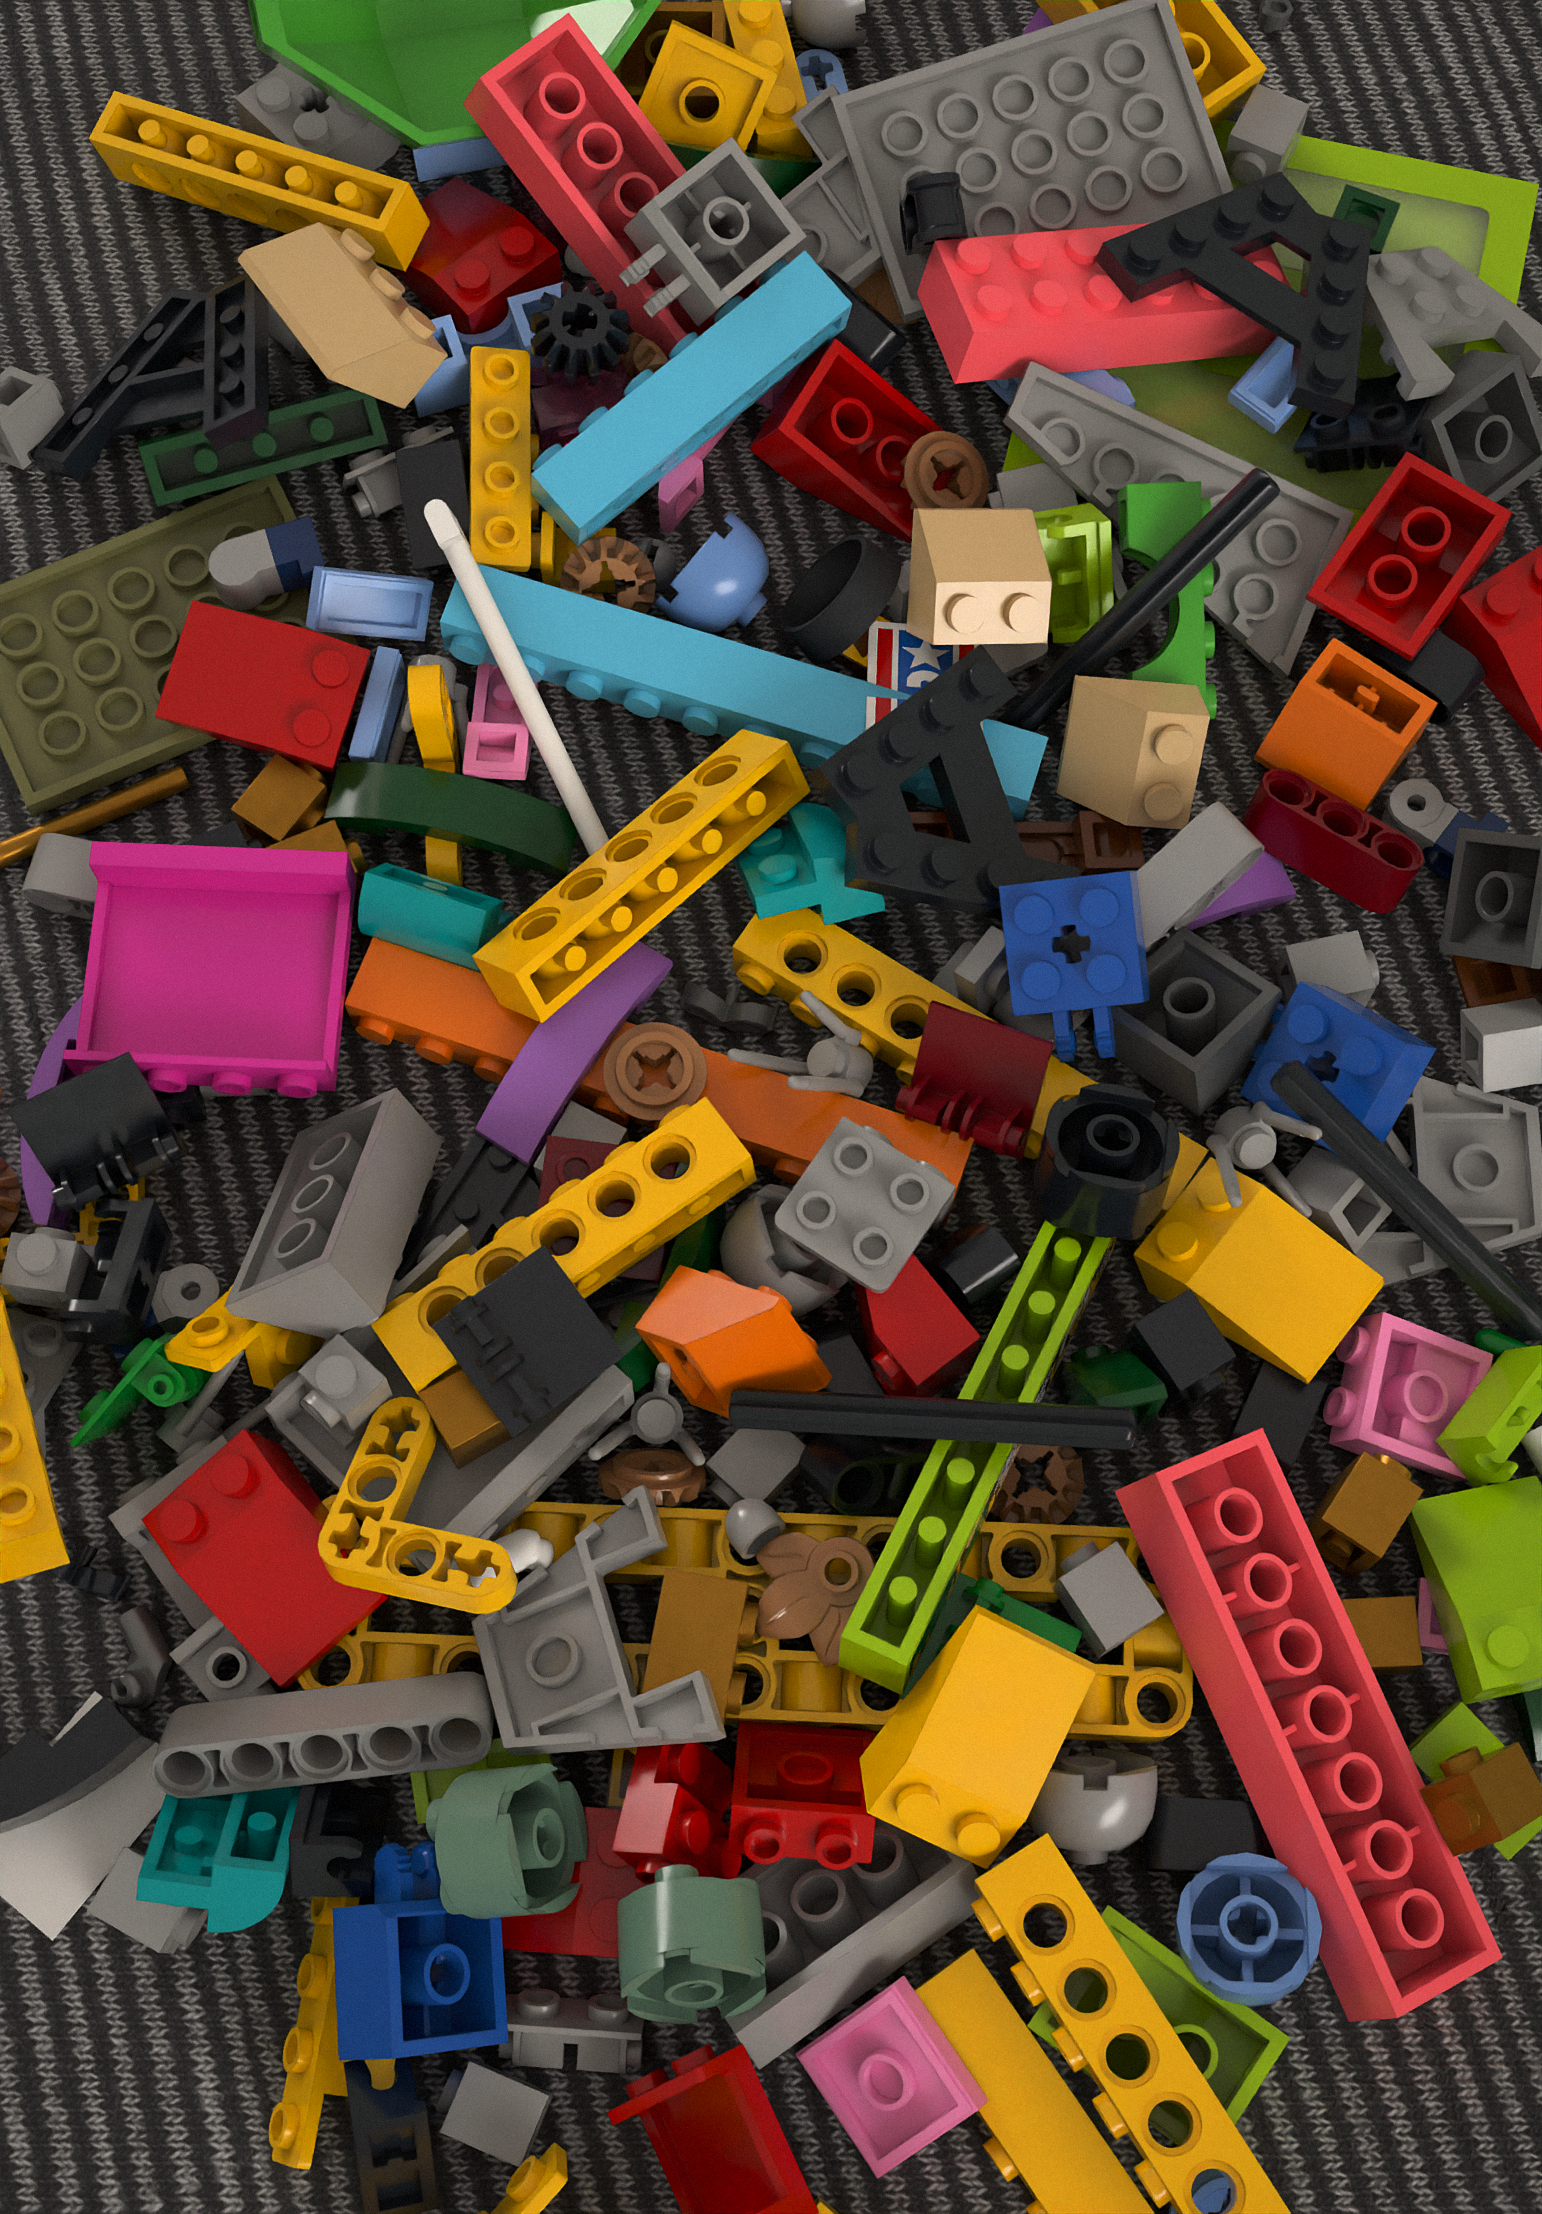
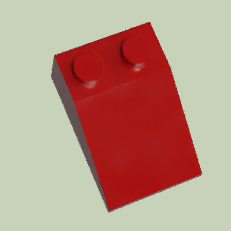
M454 177L420 201L430 224L406 272L390 267L438 318L451 314L456 331L462 334H480L495 328L503 322L508 314V297L562 282L559 250L521 212L457 177Z
M834 338L801 364L748 449L792 485L910 543L912 541L914 510L910 509L912 499L907 489L899 487L904 478V467L900 462L908 454L912 447L911 444L931 432L945 430L840 341ZM953 467L948 471L944 470L937 473L938 476L933 482L934 486L932 489L934 491L945 489L956 469Z
M1407 451L1306 595V600L1411 662L1453 609L1458 597L1468 590L1500 544L1512 512Z
M1542 545L1459 596L1442 633L1468 650L1479 660L1485 671L1484 684L1542 752Z
M192 600L155 718L272 757L277 753L290 763H306L318 772L333 777L369 667L371 650L309 629Z
M914 1254L911 1255L890 1288L884 1293H873L852 1279L869 1363L874 1368L872 1373L885 1395L933 1397L972 1367L981 1336Z
M242 1429L141 1519L180 1577L282 1688L290 1686L389 1598L388 1594L347 1586L335 1581L331 1577L320 1557L317 1545L329 1511L282 1445L247 1429ZM341 1548L340 1553L344 1559H348L350 1553L355 1548Z
M583 1807L587 1824L588 1849L586 1861L575 1862L570 1883L581 1882L576 1897L565 1909L556 1913L501 1917L503 1950L618 1959L616 1915L618 1902L632 1892L649 1885L638 1880L635 1877L636 1870L612 1852L622 1810Z

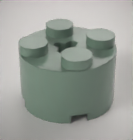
M548 1763L466 1772L458 1776L451 1783L443 1798L434 1799L430 1803L426 1814V1828L430 1838L435 1842L436 1861L441 1878L440 1898L443 1907L448 1913L452 1915L464 1914L473 1919L548 1914L565 1909L574 1900L581 1882H570L575 1862L586 1861L587 1824L578 1792L570 1781L559 1782L552 1774L553 1771L557 1770L556 1767Z
M683 1864L670 1865L656 1871L655 1883L632 1892L618 1902L616 1915L621 2000L627 1996V2009L634 2015L661 2023H698L697 2009L721 2005V2019L741 2014L753 2008L765 1997L766 1960L759 1884L756 1881L748 1878L727 1880L714 1877H699L698 1870L693 1866Z

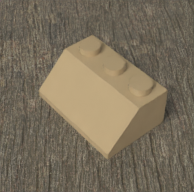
M317 222L242 252L237 261L327 379L405 409L448 356L433 336V333L436 331L434 324L421 311L408 305L402 297V294L405 292L404 286L395 276L374 262L371 258L375 253L374 248L356 231L346 228L342 233L321 222Z

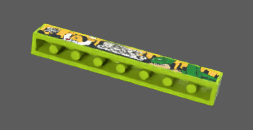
M1046 1220L1044 1221L957 1399L1042 1402L1112 1254L1117 1237L1104 1238L1085 1235L1070 1228H1058ZM937 1439L841 1634L838 1666L903 1695L1021 1444Z

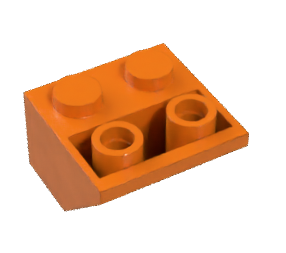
M1333 637L1299 682L1257 750L1254 760L1269 770L1282 768L1294 771L1366 812L1421 737L1438 703Z
M679 1265L634 1327L659 1362H666L670 1365V1377L691 1405L729 1418L731 1393L737 1388L816 1392L826 1388L833 1378L817 1354L819 1350L818 1344L812 1337L801 1330L791 1315L792 1305L783 1295L767 1286H759L756 1290L737 1284L732 1278L718 1270L710 1269L707 1273Z

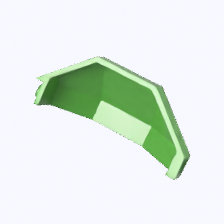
M247 0L257 49L413 150L488 138L463 105L474 85L482 75L567 13H570L614 72L662 1Z

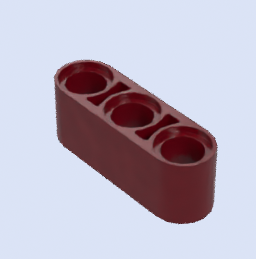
M1270 769L1264 774L1240 821L1265 846V852L1373 913H1390L1397 908L1424 861L1422 849L1407 835L1289 769Z

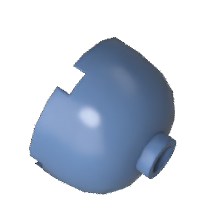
M732 511L723 520L731 528L726 537L722 538L716 531L713 532L671 582L670 585L679 592L674 599L669 602L661 595L653 604L679 625L708 634L723 631L735 620L745 628L767 602V599L759 592L769 575V558L762 541Z
M1248 1852L1219 1856L1206 1864L1205 1870L1195 1875L1193 1880L1189 1881L1181 1892L1174 1928L1180 1957L1196 1982L1221 2000L1247 2007L1274 2004L1296 1990L1316 1962L1322 1933V1923L1316 1899L1306 1886L1304 1890L1299 1881L1287 1873L1288 1867L1276 1859Z

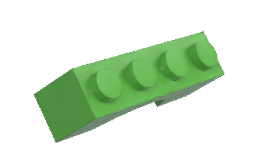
M1201 481L1126 484L1118 491L1119 553L1133 558L1151 569L1212 510L1210 498L1201 497ZM1212 561L1168 602V629L1163 643L1155 655L1141 667L1123 675V679L1197 685L1210 714V720H1214L1216 716L1217 698L1214 683H1206V658H1213L1215 630L1212 621H1205L1204 597L1211 596L1213 592L1214 576Z

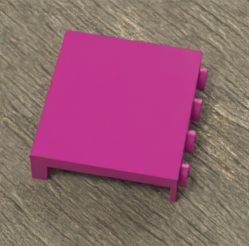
M92 841L89 866L97 878L98 884L76 1050H64L63 1060L75 1077L129 1051L151 1089L161 1092H183L186 1090L187 1085L212 1086L213 1090L227 1095H247L251 1093L252 1088L277 1089L278 1093L293 1098L314 1097L317 1091H336L357 880L348 852Z

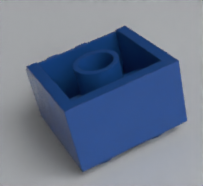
M1123 871L999 886L1013 1017L1052 1012L1058 1058L1060 1062L1075 1061V1052L1077 1051V1039L1073 1031L1071 1010L1093 1008L1095 1048L1098 1050L1100 1058L1115 1057V1036L1111 1006L1143 1003L1149 1000V980L1137 871ZM1070 925H1076L1078 935H1089L1090 950L1080 951L1082 958L1080 962L1073 961L1070 952L1062 951L1061 937L1068 936L1066 928Z
M1300 981L1287 1006L1278 1004L1270 1020L1276 1026L1268 1041L1261 1037L1252 1055L1257 1061L1239 1094L1254 1104L1263 1101L1272 1111L1303 1121L1272 1090L1270 1085L1271 1078L1284 1063L1299 1060L1384 1143L1437 1048L1337 990L1324 985ZM1335 1068L1339 1069V1074L1336 1080L1334 1074ZM1321 1138L1313 1140L1336 1154Z
M433 1840L420 1841L419 1845L412 1848V1855L408 1854V1848L399 1846L398 1843L384 1844V1847L376 1851L377 1855L374 1858L375 1904L332 1908L339 2061L395 2059L508 2043L501 1918L473 1919L464 1914L452 1915L446 1911L440 1898L441 1878L437 1867L435 1843Z

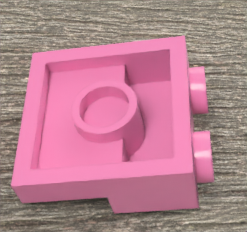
M1386 1312L1359 1317L1336 1347L1337 1358L1339 1361L1344 1362L1345 1366L1340 1387L1332 1390L1327 1397L1323 1409L1325 1423L1332 1426L1329 1444L1358 1455L1363 1451L1373 1457L1377 1453L1384 1454L1400 1463L1451 1482L1468 1481L1436 1440L1491 1368L1493 1354Z

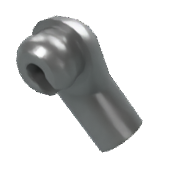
M146 1604L128 1610L116 1620L132 1651L125 1670L120 1674L119 1678H114L111 1684L112 1698L122 1708L142 1709L153 1703L160 1695L172 1664V1657L169 1654L171 1650Z

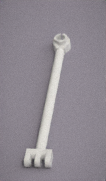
M439 499L431 500L424 508V516L456 576L589 856H591L607 843L609 838L469 549L471 547L458 520L445 502Z

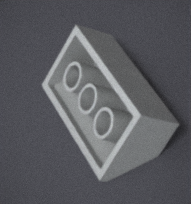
M396 1087L297 1133L224 1305L232 1315L318 1337L330 1338L354 1327L357 1329L365 1328L376 1321L386 1307V1297L395 1272L402 1263V1253L411 1228L418 1218V1208L427 1183L433 1176V1167L443 1142Z
M876 1817L871 1864L855 1862L846 1869L832 1870L821 1865L817 1859L782 1857L779 1861L772 1864L755 1863L736 1878L752 1879L759 1884L766 1960V1995L753 2008L725 2019L760 2070L974 1914L970 1904L980 1897L974 1889V1880L978 1878V1874L972 1862Z

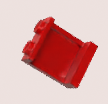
M709 2043L671 2062L670 2064L676 2077L670 2080L664 2066L625 2086L630 2098L629 2101L607 2112L612 2126L634 2115H638L641 2118L682 2214L819 2213L743 2043L718 2056H715Z

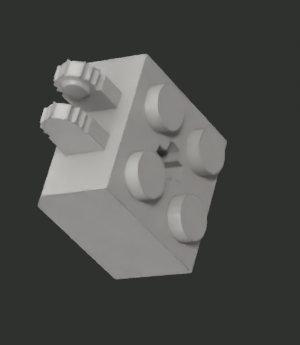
M282 64L235 97L242 131L367 170L374 171L394 156L401 144V141Z
M731 136L650 200L623 228L642 253V256L626 268L619 277L628 288L630 285H636L653 268L666 284V287L658 289L647 299L646 304L643 306L647 314L652 318L677 299L695 324L700 326L729 300L762 276L773 264L784 258L807 236Z

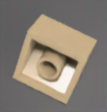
M914 508L906 632L932 645L1047 643L1052 579L1033 511L1028 508Z
M1075 675L1055 785L1056 793L1124 825L1182 830L1189 822L1210 720V714L1198 686Z

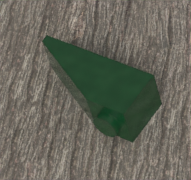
M1097 1345L1073 1352L1070 1355L1071 1362L1063 1364L1057 1377L1064 1404L1132 1408L1135 1410L1138 1421L1136 1440H1140L1168 1398L1165 1384L1129 1349L1110 1353L1108 1345ZM1075 1447L1077 1453L1099 1449Z

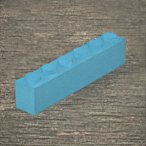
M803 251L790 263L785 259H781L773 264L759 280L758 284L760 287L746 299L738 295L729 300L714 317L716 323L700 336L696 332L685 336L671 350L669 354L671 360L655 373L651 369L641 372L625 388L624 395L626 397L610 410L605 406L597 408L581 423L578 428L580 434L564 447L559 443L552 445L536 459L532 466L534 472L531 473V495L577 547L596 534L846 328L852 303L806 251Z

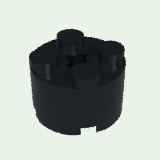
M1107 1083L1082 1087L1078 1096L1070 1098L1063 1102L1064 1097L1056 1102L1047 1118L1034 1171V1187L1042 1204V1215L1053 1226L1070 1228L1085 1235L1104 1238L1117 1237L1122 1240L1137 1239L1144 1234L1146 1227L1158 1216L1163 1206L1180 1150L1178 1129L1170 1117L1167 1123L1154 1110L1155 1101L1136 1089Z

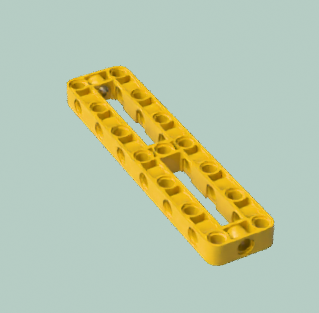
M337 1494L331 1495L322 1501L329 1512ZM533 1502L498 1536V1539L521 1528L536 1530L539 1532L540 1538L550 1541L553 1545L554 1558L551 1563L552 1565L576 1545L574 1537L593 1521L600 1525L623 1505ZM656 1507L669 1548L604 1575L605 1583L655 1585V1578L663 1579L665 1568L741 1581L748 1583L747 1602L757 1604L765 1589L775 1580L764 1571L760 1564L745 1566L739 1564L730 1553L732 1545L726 1536L727 1532L725 1530V1519L729 1510ZM776 1512L785 1522V1528L780 1535L790 1532H801L820 1542L832 1537L847 1536L859 1540L867 1548L875 1542L888 1541L898 1520L896 1517ZM985 1521L961 1573L975 1580H978L979 1577L992 1580L1004 1587V1594L1019 1601L1056 1603L1058 1597L1052 1587L1065 1574L1059 1564L1085 1545L1094 1542L1099 1551H1102L1117 1541L1138 1573L1137 1560L1142 1552L1131 1528ZM362 1537L354 1546L355 1549L365 1550L366 1546ZM1010 1547L1026 1549L1035 1559V1574L1028 1578L1011 1576L1002 1566V1552ZM406 1557L400 1564V1567L416 1568ZM836 1558L830 1564L829 1575L835 1583L839 1585L846 1584L851 1578V1566L846 1560ZM522 1570L516 1573L517 1579H522V1572L526 1571ZM1143 1579L1164 1613L1154 1623L1122 1643L1121 1660L1117 1665L1094 1664L1096 1674L1065 1740L1150 1744L1164 1741L1182 1729L1189 1720L1193 1706V1668L1156 1584L1149 1583ZM371 1613L297 1679L304 1690L453 1673L460 1662L465 1659L474 1657L481 1659L475 1636L375 1632L371 1627ZM756 1632L752 1646L739 1644L734 1671L745 1669L758 1675L763 1683L762 1693L754 1702L742 1705L739 1716L726 1713L725 1724L739 1725V1721L880 1731L903 1700L900 1699L901 1695L899 1694L897 1704L891 1709L885 1711L873 1710L865 1704L861 1697L860 1688L864 1681L867 1680L866 1678L838 1666V1663L829 1667L824 1666L815 1651L779 1650V1639L765 1637ZM622 1643L638 1696L642 1692L651 1644ZM341 1651L347 1653L351 1663L348 1676L337 1685H322L319 1680L318 1670L323 1659L333 1652ZM1141 1689H1157L1166 1696L1169 1701L1170 1713L1165 1723H1152L1142 1717L1137 1707V1697Z

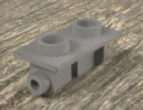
M434 425L423 427L402 439L405 446L402 449L451 441L454 430L452 426L436 432ZM376 449L359 456L349 463L351 472L344 474L342 486L344 490H347L357 485L360 492L351 496L361 518L371 514L375 519L403 505L395 452L383 456L381 449Z
M541 1988L527 1989L518 1995L507 1994L508 2043L499 2044V2058H512V2066L563 2069L566 2043L578 2044L577 2070L626 2074L627 2067L641 2068L643 2038L641 2037L645 2019L634 2015L627 2009L626 1997L621 2000V1995L605 1993L594 1995L589 2000L560 1998L556 1992Z

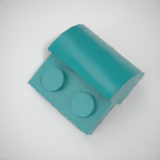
M797 803L787 812L788 827L780 829L769 827L733 858L759 919L815 905L825 926L886 910L882 894L844 886L846 826L835 812L824 806L813 803Z
M383 863L365 872L358 906V926L360 932L364 935L481 973L472 955L513 922L514 914L502 911L503 900L402 867Z
M302 1785L190 1799L176 1798L166 1794L138 1875L136 1900L167 1904L175 1907L185 1906L208 1909L207 1932L212 1933L242 1930L263 1920L276 1907L284 1889L290 1866L288 1839Z

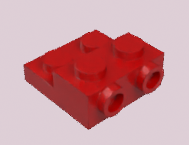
M739 1721L728 1853L745 1854L751 1861L764 1865L775 1863L782 1857L817 1859L821 1865L832 1870L846 1869L855 1862L871 1864L876 1817L868 1814L866 1810L859 1758L876 1737V1731Z
M701 1742L637 1747L612 1852L636 1870L635 1877L638 1880L649 1885L655 1883V1873L657 1870L679 1864L695 1867L698 1870L699 1877H714L727 1880L736 1878L741 1867V1854L728 1853L730 1827L721 1821L723 1812L728 1808L732 1797L731 1777L733 1770Z

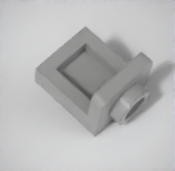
M991 925L976 945L971 942H964L932 983L986 1015L997 1000L1002 998L1010 989L1004 932Z

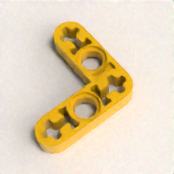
M442 665L408 666L409 707L424 768L460 774L457 726ZM425 836L427 876L462 887V844Z
M397 1397L388 1400L378 1407L371 1417L320 1532L317 1545L320 1557L328 1573L335 1581L347 1586L474 1614H489L502 1609L510 1603L515 1595L518 1580L509 1553L500 1544L490 1540L404 1522L436 1447L438 1436L433 1420L422 1401L413 1397ZM408 1424H414L416 1431H405L396 1446L391 1434L392 1431L403 1432ZM396 1451L401 1461L394 1458ZM389 1477L396 1480V1488L386 1499L378 1502H368L361 1498L362 1490L373 1479ZM356 1517L363 1521V1525L361 1528L358 1524ZM361 1535L366 1546L365 1550L353 1549L348 1559H344L340 1549H352ZM428 1550L435 1553L434 1564L424 1574L406 1576L399 1572L401 1562L411 1552ZM454 1558L459 1570L452 1569V1560ZM487 1567H493L496 1578H484L479 1587H473L469 1576L480 1577L484 1574Z

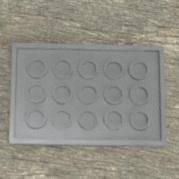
M1128 0L831 97V110L903 323L926 316L918 298L917 290L931 253L906 256L904 249L899 201L903 200L906 183L914 178L942 172L959 173L961 181L959 192L963 203L968 238L1153 223L1234 190L1168 0Z

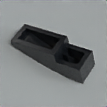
M105 1696L58 1741L52 1734L33 1727L0 1758V1834L41 1820L84 1798L126 1769L155 1744V1740L125 1708H122L114 1700Z

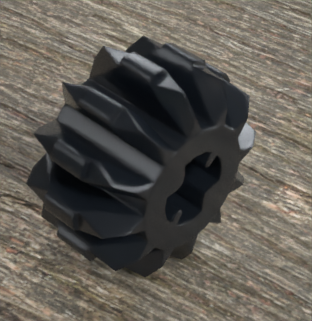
M591 279L583 286L582 292H574L573 287L564 280L560 286L561 298L544 292L540 298V308L542 311L532 312L530 316V330L535 334L530 339L531 351L536 357H544L543 370L548 376L564 369L565 383L571 387L577 380L578 374H586L587 380L595 387L596 383L599 382V368L616 374V371L620 368V358L618 355L627 354L629 351L630 336L625 333L629 328V316L626 310L616 309L617 297L612 290L596 297L595 284L592 283ZM578 330H584L582 337H575Z

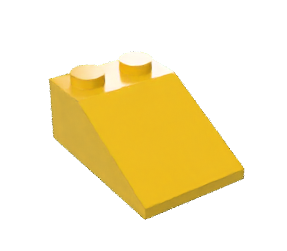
M1210 1157L1133 1254L1148 1292L1165 1302H1169L1186 1290L1191 1289L1222 1335L1302 1382L1309 1384L1385 1284L1384 1279L1267 1187L1236 1170L1235 1173L1243 1202L1238 1208L1232 1207L1225 1193L1217 1161Z
M976 1604L859 1758L867 1813L987 1869L1026 1821L1096 1674L1094 1663Z

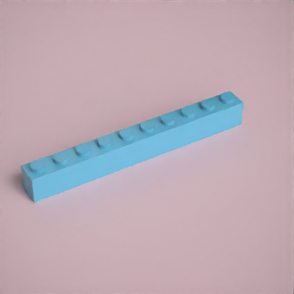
M477 563L534 683L544 680L566 687L570 693L582 699L597 700L603 698L624 705L628 711L641 717L654 718L658 715L678 721L688 730L700 735L711 736L717 733L731 738L741 729L785 740L789 742L795 757L802 764L814 770L865 732L867 696L905 700L912 696ZM456 579L440 619L443 648L449 651L455 658L468 664L481 665L485 662L498 666ZM986 718L983 720L984 737L1014 822H1022L1048 737ZM925 765L900 785L901 790L915 794L922 802L936 807H943L929 765Z

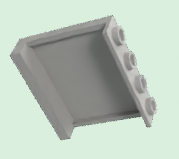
M461 1224L448 1237L443 1234L434 1238L419 1255L418 1265L402 1280L394 1279L386 1297V1305L402 1294L408 1292L417 1293L437 1279L439 1271L452 1259L463 1254L473 1255L478 1250L472 1245L469 1230ZM371 1325L361 1329L354 1327L339 1333L386 1377L394 1398L413 1397L420 1400L419 1395ZM336 1335L327 1338L321 1346V1349ZM613 1364L530 1425L527 1431L460 1469L456 1468L441 1440L437 1437L436 1447L404 1522L494 1541L635 1402L632 1380ZM294 1371L276 1385L270 1395V1402L264 1407V1410L274 1429L339 1492L363 1436L346 1451L300 1407L298 1402L308 1392L299 1372ZM408 1424L403 1432L392 1431L391 1434L396 1446L405 1431H416L414 1424ZM396 1451L394 1458L401 1461ZM389 1477L373 1479L362 1490L361 1498L368 1502L384 1500L392 1494L397 1482ZM417 1550L408 1554L406 1558L424 1574L434 1564L436 1555L428 1550ZM454 1558L452 1560V1569L459 1570Z

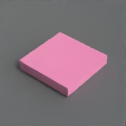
M905 1976L899 1978L795 2054L877 2179L977 2112L989 2101Z

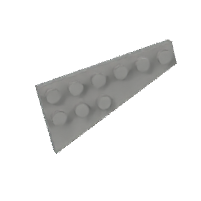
M1030 361L1025 367L1003 419V423L1089 503H1092L1109 518L1118 530V491L1126 484L1201 481V497H1209L1213 509L1252 469L1259 468L1033 361ZM1265 471L1277 483L1280 493L1212 560L1213 592L1211 596L1204 597V610L1276 677L1282 680L1289 675L1317 607L1306 600V595L1342 545L1355 513Z

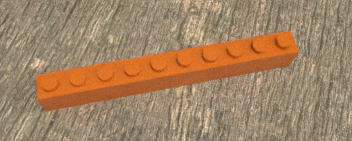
M375 937L371 940L344 1003L351 1022L356 1027L355 1030L366 1039L384 1045L391 1044L393 1039L414 1046L415 1052L423 1058L438 1064L448 1065L451 1059L473 1066V1070L477 1075L497 1084L501 1083L517 1055L540 1023L500 1005L482 973ZM629 1022L623 1024L570 1098L576 1102L593 1107V1112L619 1125H627L629 1120L643 1124L639 1119L627 1113H620L606 1092L603 1079L604 1060L609 1048L622 1033L637 1026ZM701 1047L707 1065L706 1087H704L697 1102L705 1096L750 1153L753 1162L774 1168V1175L796 1185L841 1118L845 1116L859 1126L866 1125L877 1130L892 1143L894 1148L915 1161L922 1160L933 1165L947 1177L951 1184L956 1186L951 1209L940 1224L946 1227L970 1159L974 1142L973 1138H970L967 1142L959 1140V1133L952 1131L949 1135L941 1133V1127L918 1119L910 1122L905 1120V1115L840 1093L792 1089L787 1085V1080L790 1076L769 1069L729 1060L727 1055ZM670 1060L667 1063L662 1062L656 1068L648 1063L643 1064L639 1061V1066L644 1072V1081L640 1086L641 1090L644 1087L648 1088L654 1082L661 1084L663 1087L667 1085L672 1089L666 1071L670 1065ZM650 1121L645 1125L653 1127L652 1132L658 1129L660 1121Z

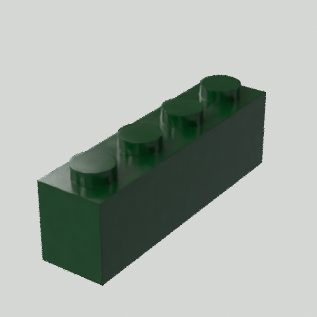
M342 386L269 406V426L263 428L251 440L246 442L237 441L219 451L204 436L203 424L139 441L138 449L156 505L161 506L388 443L375 397L347 386Z

